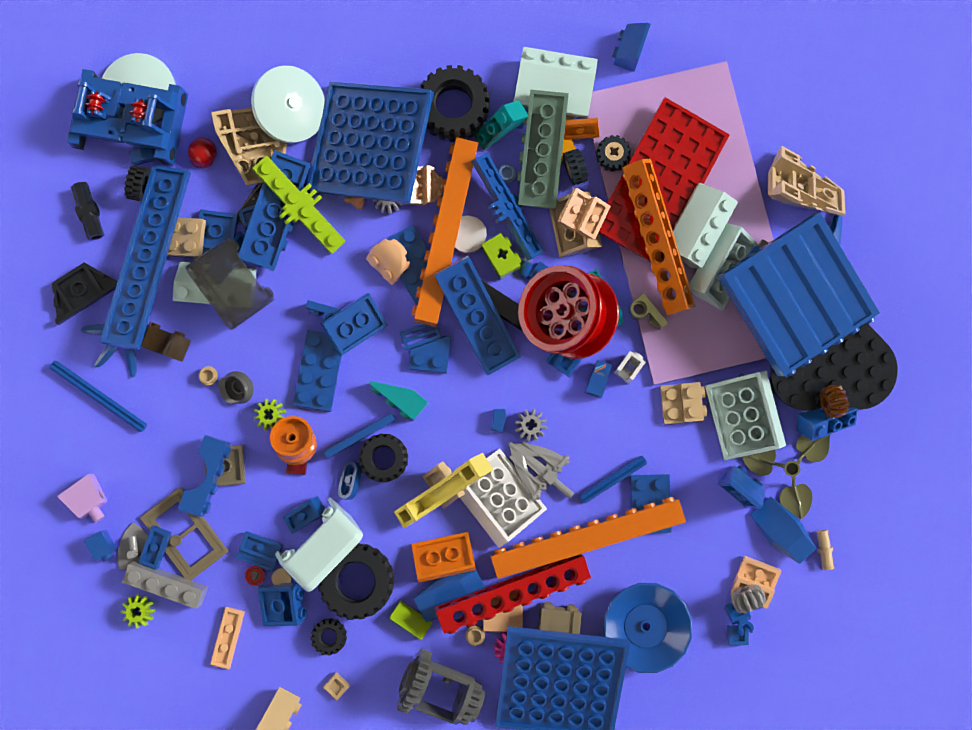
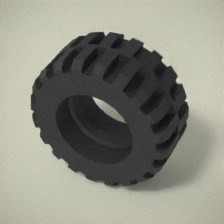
M446 65L447 69L442 70L439 67L436 69L435 74L432 72L428 74L427 81L423 80L421 83V89H429L434 92L426 129H429L433 136L438 135L439 139L443 141L445 138H448L450 142H455L456 137L466 139L467 136L473 137L476 135V131L487 121L490 98L486 84L482 83V78L478 74H473L472 69L468 68L466 71L463 70L461 65H457V68H452V65ZM460 90L470 97L471 109L461 117L448 118L437 111V98L445 91Z
M358 543L319 583L318 591L321 592V600L328 605L327 608L331 612L334 611L341 618L361 620L373 616L385 606L393 592L394 576L392 565L388 562L389 559L379 549L369 544ZM354 562L367 565L372 570L375 578L372 592L367 597L358 600L346 597L338 585V577L341 570L346 565Z

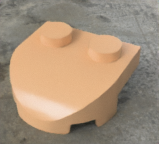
M429 165L424 167L418 166L410 202L411 205H427L436 201L442 195L441 185L443 179L434 171L435 168Z
M386 238L372 247L366 257L370 265L391 285L398 281L401 274L408 269L410 264L405 257L407 251L395 239L391 241Z

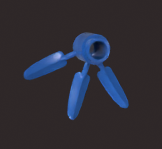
M105 324L87 325L82 327L81 331L88 334L102 335ZM106 345L98 356L95 367H100L108 361L117 350V346ZM125 348L124 352L129 373L133 378L137 373L135 350Z

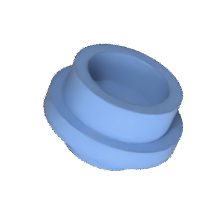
M506 164L498 169L505 184L514 181L516 177L514 167Z

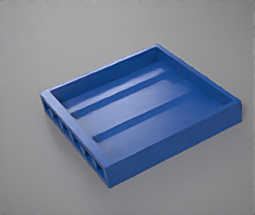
M821 213L809 216L717 276L777 376L789 377L796 373L795 369L810 364L813 357L825 354L828 351V347L840 344L844 341L843 337L848 334H855L860 330L859 327L861 325L873 322L875 316L880 314Z

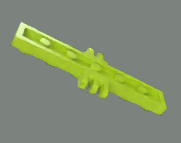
M267 155L252 168L285 204L282 208L284 212L279 217L282 219L286 215L289 216L284 222L286 225L292 220L294 223L299 220L331 255L346 242L314 207L322 196L318 195L315 199L312 198L317 191L314 189L311 193L307 192L312 187L310 183L299 191Z

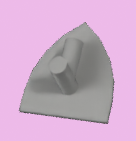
M133 522L126 529L119 543V570L127 569L129 563L139 561L148 534Z

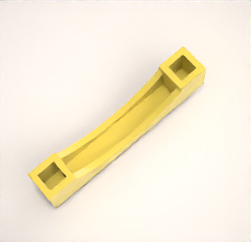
M481 453L463 463L450 475L401 506L394 513L403 528H406L487 475L493 469L484 454Z

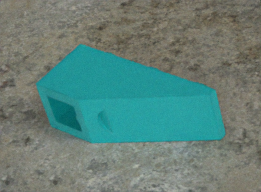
M518 100L503 105L477 131L475 138L483 151L509 134L529 117L521 102Z
M374 381L369 382L372 386L370 390L377 396H380V394L387 398L385 402L393 409L397 406L402 410L399 414L408 421L410 418L415 421L429 404L412 389Z

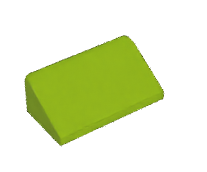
M403 601L399 602L389 619L420 640L423 639L433 623L432 621L426 622L422 614Z

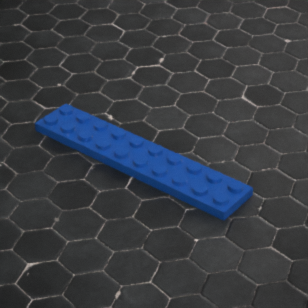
M152 165L100 342L102 344L140 351L191 175L189 170Z

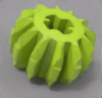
M265 399V406L259 402L258 406L261 409H254V412L259 413V415L253 417V419L260 420L257 426L261 427L264 425L263 430L265 431L269 429V426L272 429L276 422L285 418L281 414H285L287 411L285 409L280 410L283 404L278 403L276 405V399H272L271 403L268 399ZM268 411H270V412L273 411V413H272L273 418H272V419H270V418L267 419V417H268L267 412H268Z
M137 594L135 598L132 596L128 597V602L122 604L126 608L120 612L121 614H126L122 621L129 620L128 626L131 627L135 624L136 629L140 628L141 624L144 627L147 626L148 620L154 619L150 614L156 611L154 608L150 609L154 602L147 603L148 596L141 598L140 594ZM138 607L141 609L139 610V612H141V614L137 615V611H135V609Z

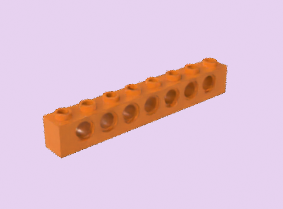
M642 159L622 167L624 171L623 177L629 188V197L634 204V214L639 221L640 233L646 244L645 250L651 260V270L655 274L657 289L661 293L663 309L667 315L696 307L651 159ZM640 178L642 179V185H641V186L639 185V179H640ZM645 196L648 199L647 205L644 202ZM651 215L653 216V219H654L653 223H651V221H650V216H651ZM656 233L659 235V241H658V242H657V240H656V238H655ZM662 252H663L664 255H665V259H664V260L661 258V253H662ZM667 270L670 272V279L667 277ZM673 289L676 292V297H674L672 294Z

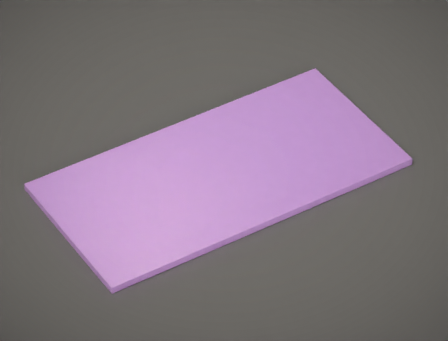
M727 61L592 92L588 118H598L600 137L592 138L595 153L601 140L610 135L614 137L619 135V138H625V141L629 143L631 159L664 97L730 134L704 184L723 191L738 201L727 223L741 226L758 244L762 239L767 242L773 240ZM598 162L608 201L624 171L623 168L619 171L614 170V172L604 170L605 168L601 167ZM619 245L632 301L634 302L644 293L668 322L667 325L659 330L649 323L648 315L641 320H637L653 385L767 359L731 299H729L724 310H720L692 293L696 307L667 315L662 306L663 300L661 293L657 289V280L651 270V263ZM682 262L688 283L690 284L698 268H690ZM667 270V277L670 279L671 275L670 272ZM673 289L672 294L674 297H676V292ZM634 306L635 313L641 315L643 309L640 306Z

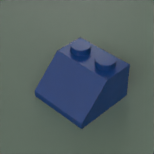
M630 23L626 25L625 30L621 29L618 40L621 41L620 46H615L612 55L615 58L613 65L635 71L651 25L650 23Z

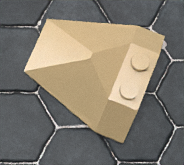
M781 146L768 171V196L783 204L844 216L846 214L844 190L828 177L822 178L815 173L816 168L812 165L810 167L806 166L800 161L802 157Z

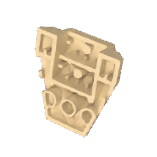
M252 107L233 111L227 109L211 112L215 133L246 186L263 183L252 168L266 155L271 159L274 150L286 154L287 143L271 138L260 128L254 117Z

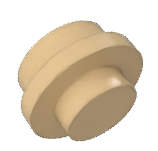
M206 366L200 370L199 380L204 385H213L218 380V372L215 368Z
M471 626L467 629L465 637L470 645L477 646L484 641L485 633L481 627Z

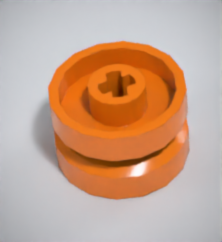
M297 416L282 418L271 429V446L284 463L288 465L304 464L315 454L317 448L316 436L311 426L303 418Z

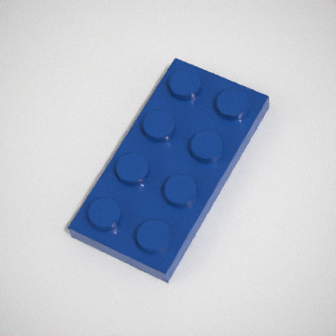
M411 225L387 240H397L407 251L405 257L410 264L408 269L401 274L400 278L414 303L418 306L419 298L415 297L418 286L422 287L423 280H420L422 268L426 269L427 262L424 261L428 249L415 226Z
M307 330L293 401L295 406L332 412L342 356L338 355L326 333Z

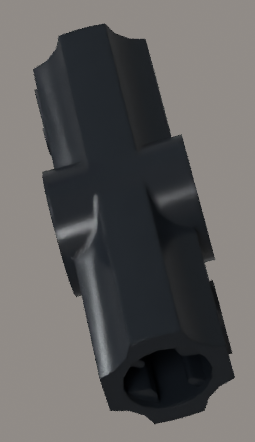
M86 181L74 183L70 187L76 203L75 212L77 217L83 224L87 239L89 241L98 240L105 236L99 219V208L92 198L88 183Z

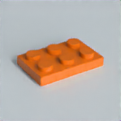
M468 532L411 544L418 582L476 570Z

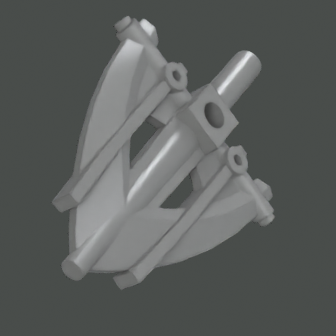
M524 440L522 443H509L508 446L511 451L509 459L514 463L521 481L532 494L530 497L532 500H539L540 493L543 490L546 491L547 485L555 486L569 499L573 496L574 492L557 479L558 475H556L558 472L561 473V468L564 465L566 466L570 463L568 455L563 457L547 448L528 444ZM534 457H541L544 461L547 462L546 466H544ZM527 465H528L536 474H538V476H535V477H534L533 475H531V474L528 472Z

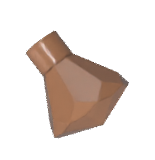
M348 196L344 198L345 203H351L356 209L362 210L364 208L365 198Z

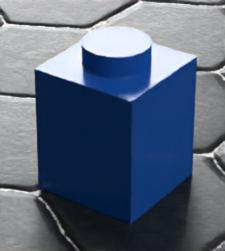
M106 530L99 531L83 541L94 561L102 560L105 562L114 556L112 553L118 550Z

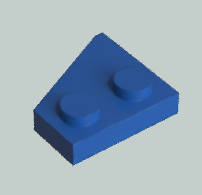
M451 336L411 349L409 369L447 373Z

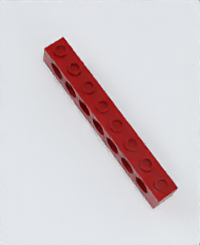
M579 554L435 606L434 609L443 633L452 634L457 632L460 627L476 625L477 621L481 619L489 620L494 618L497 613H508L513 611L516 606L529 605L534 599H545L551 596L550 593L556 591L564 592L569 589V586L574 584L576 586L585 584L587 579L591 578L585 557ZM571 569V576L564 578L565 571ZM553 576V583L546 585V579ZM531 583H535V590L528 592V586ZM513 590H517V596L513 599H510V592ZM494 597H499L497 605L493 606L490 604ZM475 604L481 605V609L478 612H472V607ZM462 611V617L454 619L453 615L455 612Z

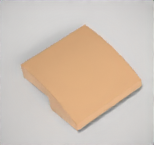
M573 188L557 222L582 236L595 240L611 206L596 196L591 197L580 189Z
M744 555L730 594L732 595L739 588L757 584L765 594L766 602L762 607L768 608L775 593L774 588L781 574V569Z
M511 591L509 594V598H515L518 594V591ZM494 597L490 604L493 606L497 605L499 597ZM516 606L513 611L508 613H497L494 618L489 620L483 619V632H507L508 626L523 628V606Z

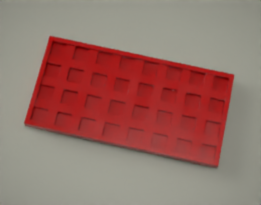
M664 97L627 165L642 159H651L673 229L697 184L705 183L730 134ZM622 174L607 201V204L611 207L598 233L651 263L650 257L645 250L644 238L640 233L639 221L634 214V204L629 197V188ZM641 178L639 179V185H640V186L642 185V179H641ZM645 196L644 202L647 205L648 199ZM652 215L650 216L651 223L654 221ZM656 233L655 238H656V240H657V242H658V241H659V235ZM663 252L661 253V258H662V259L665 258V255H664Z

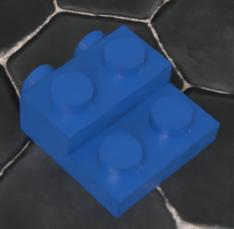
M281 583L279 585L260 586L257 588L263 626H297L306 618L307 610L302 606L304 590L300 588L298 583Z

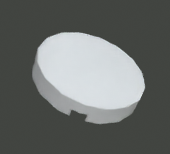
M462 216L455 244L456 250L469 254L475 253L481 248V244L485 243L487 237L486 227L483 222L474 216Z

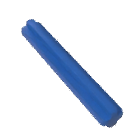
M639 456L579 495L581 501L584 504L636 472L647 464L646 459L643 456Z

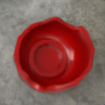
M204 137L194 139L188 146V157L191 164L203 169L213 165V161L217 156L215 143Z

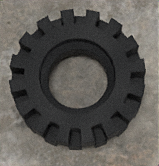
M136 165L130 166L128 175L126 174L127 180L124 187L127 199L142 202L151 172L149 168Z
M334 618L323 619L314 626L311 632L310 641H312V647H315V651L320 652L321 655L327 654V656L338 653L346 644L347 630H345V626L339 620H334ZM331 629L336 633V641L333 644L323 642L321 636L324 630Z

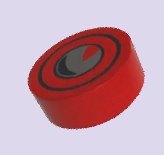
M256 565L249 567L245 572L247 583L253 586L261 584L266 576L264 569Z

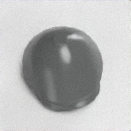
M232 371L219 380L218 388L225 402L244 404L252 398L254 391L253 383L245 373Z

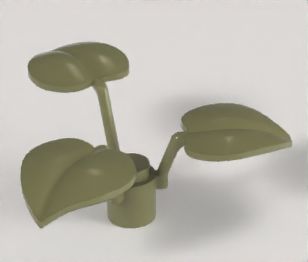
M801 435L797 440L796 448L802 454L796 462L787 461L785 464L774 462L776 459L775 450L743 456L742 458L745 465L753 473L761 476L769 475L772 472L773 465L783 468L784 473L792 478V487H785L781 491L780 503L797 518L803 519L810 510L813 497L810 488L806 484H798L796 486L795 476L800 473L801 468L799 464L804 456L810 462H820L826 458L830 447V435L814 441Z

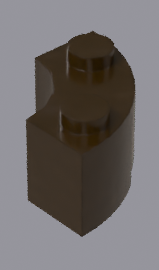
M150 321L149 325L147 324L141 347L183 362L191 340L185 338L186 334L174 331V333L160 329L161 325Z

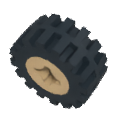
M610 135L599 143L596 151L597 162L600 163L601 167L605 168L604 170H610V172H614V170L619 171L628 163L631 156V147H629V143L625 141V138L621 139L619 135H616V137Z
M577 148L563 153L565 168L572 185L588 181V171L580 150Z

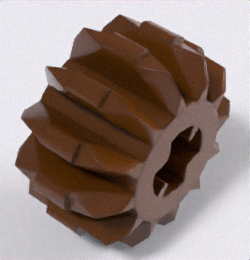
M829 385L820 391V406H822V412L827 417L839 418L846 415V412L849 411V402L846 391L843 390L841 385Z

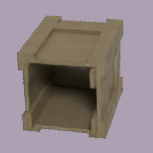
M544 602V605H540L538 630L580 634L582 612H579V609L573 604H568L567 608L556 607L552 605V602Z

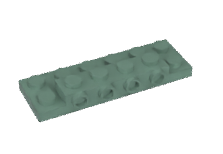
M530 90L529 117L523 121V125L527 126L526 133H522L521 144H524V152H520L519 163H522V171H518L517 182H520L518 205L556 209L569 93Z

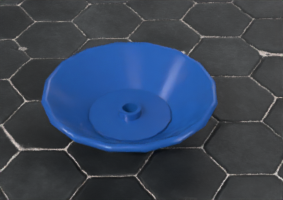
M637 583L624 588L610 601L603 618V637L630 640L626 668L637 673H659L673 667L686 654L692 640V618L686 603L674 590L658 583ZM644 623L649 624V628L647 630L643 629Z

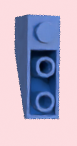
M849 408L846 415L839 418L827 417L822 412V409L800 413L797 418L796 431L811 441L817 440L856 425L858 408Z

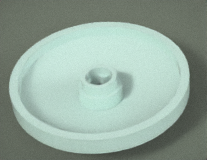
M143 53L128 54L120 57L106 69L102 79L119 81L121 84L131 83L168 90L169 84L176 85L171 71L162 61L154 56ZM155 108L152 121L154 125L163 120L165 110Z
M278 66L270 69L257 80L251 97L252 111L258 125L267 135L280 142L298 143L312 137L319 130L325 99L319 84L310 74L294 66Z

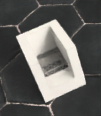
M629 351L614 371V374L629 384L646 362L642 360L643 357L637 352Z

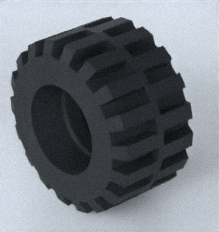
M380 433L373 435L360 448L359 465L363 473L374 481H393L404 473L408 465L409 456L406 446L400 439L391 434ZM383 446L391 448L395 454L394 464L385 470L377 468L372 460L374 451Z

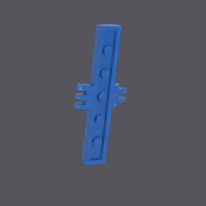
M483 154L472 160L474 168L494 203L487 207L489 210L495 208L496 211L491 213L493 217L499 215L495 220L496 223L505 220L528 261L543 253L544 250L521 212L523 210L522 205H518L519 195L511 194L489 154Z

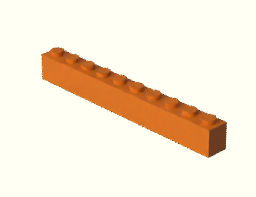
M456 137L455 143H451L449 154L452 155L451 161L447 160L445 172H448L447 179L443 178L441 185L444 193L443 197L439 196L436 206L440 208L439 215H434L432 224L436 228L435 232H430L428 243L432 245L430 251L426 250L424 261L427 262L426 269L422 268L420 280H423L422 287L418 286L415 297L419 298L418 306H413L411 316L415 317L414 323L432 327L437 326L444 293L434 274L451 265L473 169L471 161L475 159L478 142Z
M672 496L663 499L662 504L655 505V502L643 505L644 509L637 511L636 508L626 510L625 515L619 517L617 513L606 516L607 520L599 522L598 519L589 521L586 527L580 528V525L568 528L569 532L562 533L560 530L550 533L551 537L546 539L540 536L531 539L532 543L524 545V542L514 544L513 549L506 550L504 547L494 550L495 554L491 555L497 579L685 523L686 519L679 499L674 500Z

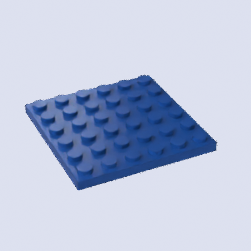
M329 82L307 185L310 183L312 187L307 191L312 192L315 189L316 193L410 204L434 92L429 89Z
M508 626L495 727L515 730H615L630 640Z

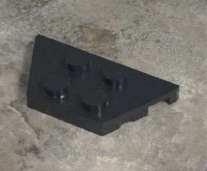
M85 262L52 283V292L54 293L53 303L56 308V324L61 325L115 290L118 281Z

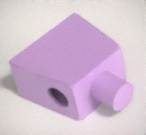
M94 474L86 475L58 495V498L79 519L90 515L94 523H97L105 517L100 507L106 504L107 500Z

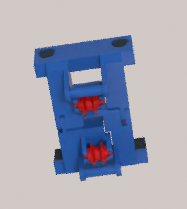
M82 69L80 81L77 84L78 91L74 109L71 112L72 119L67 143L74 149L84 150L86 137L116 143L125 142L128 145L155 149L154 157L165 165L174 166L189 94L180 85L169 84L168 90L131 83L121 84L119 81L98 78L93 70ZM155 108L165 110L161 129L152 123Z

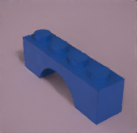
M204 435L198 454L206 463L207 474L205 480L199 487L184 491L178 510L198 517L209 513L211 508L210 499L212 495H215L218 489V484H216L218 477L222 476L225 466H223L224 460L229 457L231 452L230 442L210 435Z

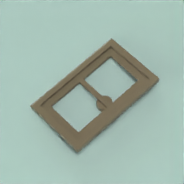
M181 487L140 517L149 531L151 526L160 527L155 519L177 502L180 504L184 493ZM187 513L194 522V525L180 536H171L165 552L183 577L193 580L229 551L203 516L198 517ZM198 528L214 550L190 567L176 546L181 545L182 539Z

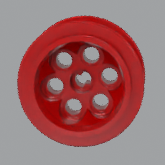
M559 265L540 271L527 283L519 301L518 315L523 333L535 346L548 353L560 354L571 359H582L598 353L612 339L618 324L619 306L614 291L602 278L573 266ZM588 304V309L585 312V306ZM582 323L581 329L578 330L579 324Z

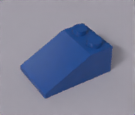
M740 465L738 467L731 466L717 484L746 508L761 509L766 492L762 488L763 484L756 478L751 479L747 476L748 472Z

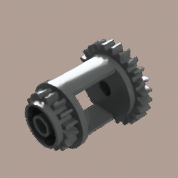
M421 648L416 654L415 659L408 664L402 677L398 691L400 698L397 702V710L408 714L410 710L416 709L454 725L473 723L480 713L485 698V690L482 689V685L475 682V678L468 674L432 661V652ZM432 672L444 676L443 681L447 684H450L452 680L462 683L456 695L452 711L421 700Z

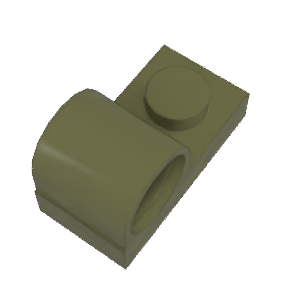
M644 293L628 309V314L633 320H641L648 315L649 323L659 330L668 324ZM634 306H640L643 309V313L641 315L636 314L633 309Z

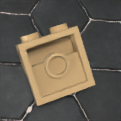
M700 382L660 386L663 424L704 421V417H707L706 405H702V398H705V388L701 386Z

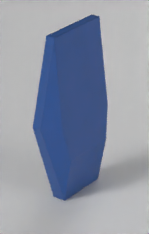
M771 496L763 502L761 509H756L750 514L769 544L798 564H801L816 550L800 519Z
M477 570L438 578L414 596L413 599L423 618L428 622L437 618L435 606L484 589L485 586Z

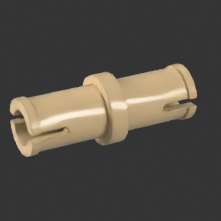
M828 529L816 531L819 545L817 551L820 553L822 570L835 569L832 557L833 547L830 545Z

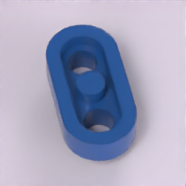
M348 461L343 466L338 486V495L342 499L352 500L357 494L362 474V468L358 462Z

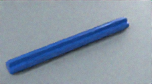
M53 361L50 365V370L137 431L143 432L147 427V423L60 362Z

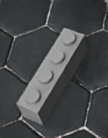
M139 561L128 564L122 583L194 609L203 604L209 586L185 579L162 569L155 570L138 563Z

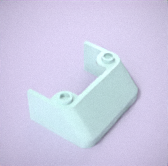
M331 497L328 499L331 507H327L322 513L323 524L297 551L291 549L286 550L283 554L279 551L275 553L280 565L307 592L315 589L363 537L362 531L352 516Z

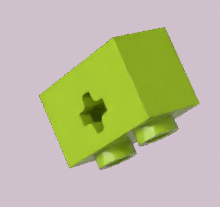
M501 233L481 244L483 252L500 280L519 270L521 266L519 263L522 262L516 252L513 254L510 249L512 244L508 237H503ZM499 253H506V259H503L502 257L498 258Z

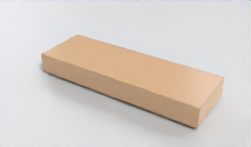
M225 607L210 665L230 669L245 614L244 610Z

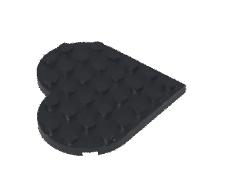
M863 324L859 327L860 330L853 335H846L843 337V342L835 346L831 345L827 348L828 351L821 356L816 355L811 359L812 362L810 364L795 369L796 373L789 377L777 376L770 365L769 380L775 395L784 404L798 410L812 411L822 408L819 400L820 391L829 385L842 386L848 397V408L856 407L858 410L875 407L890 395L897 380V360L893 350L869 324Z

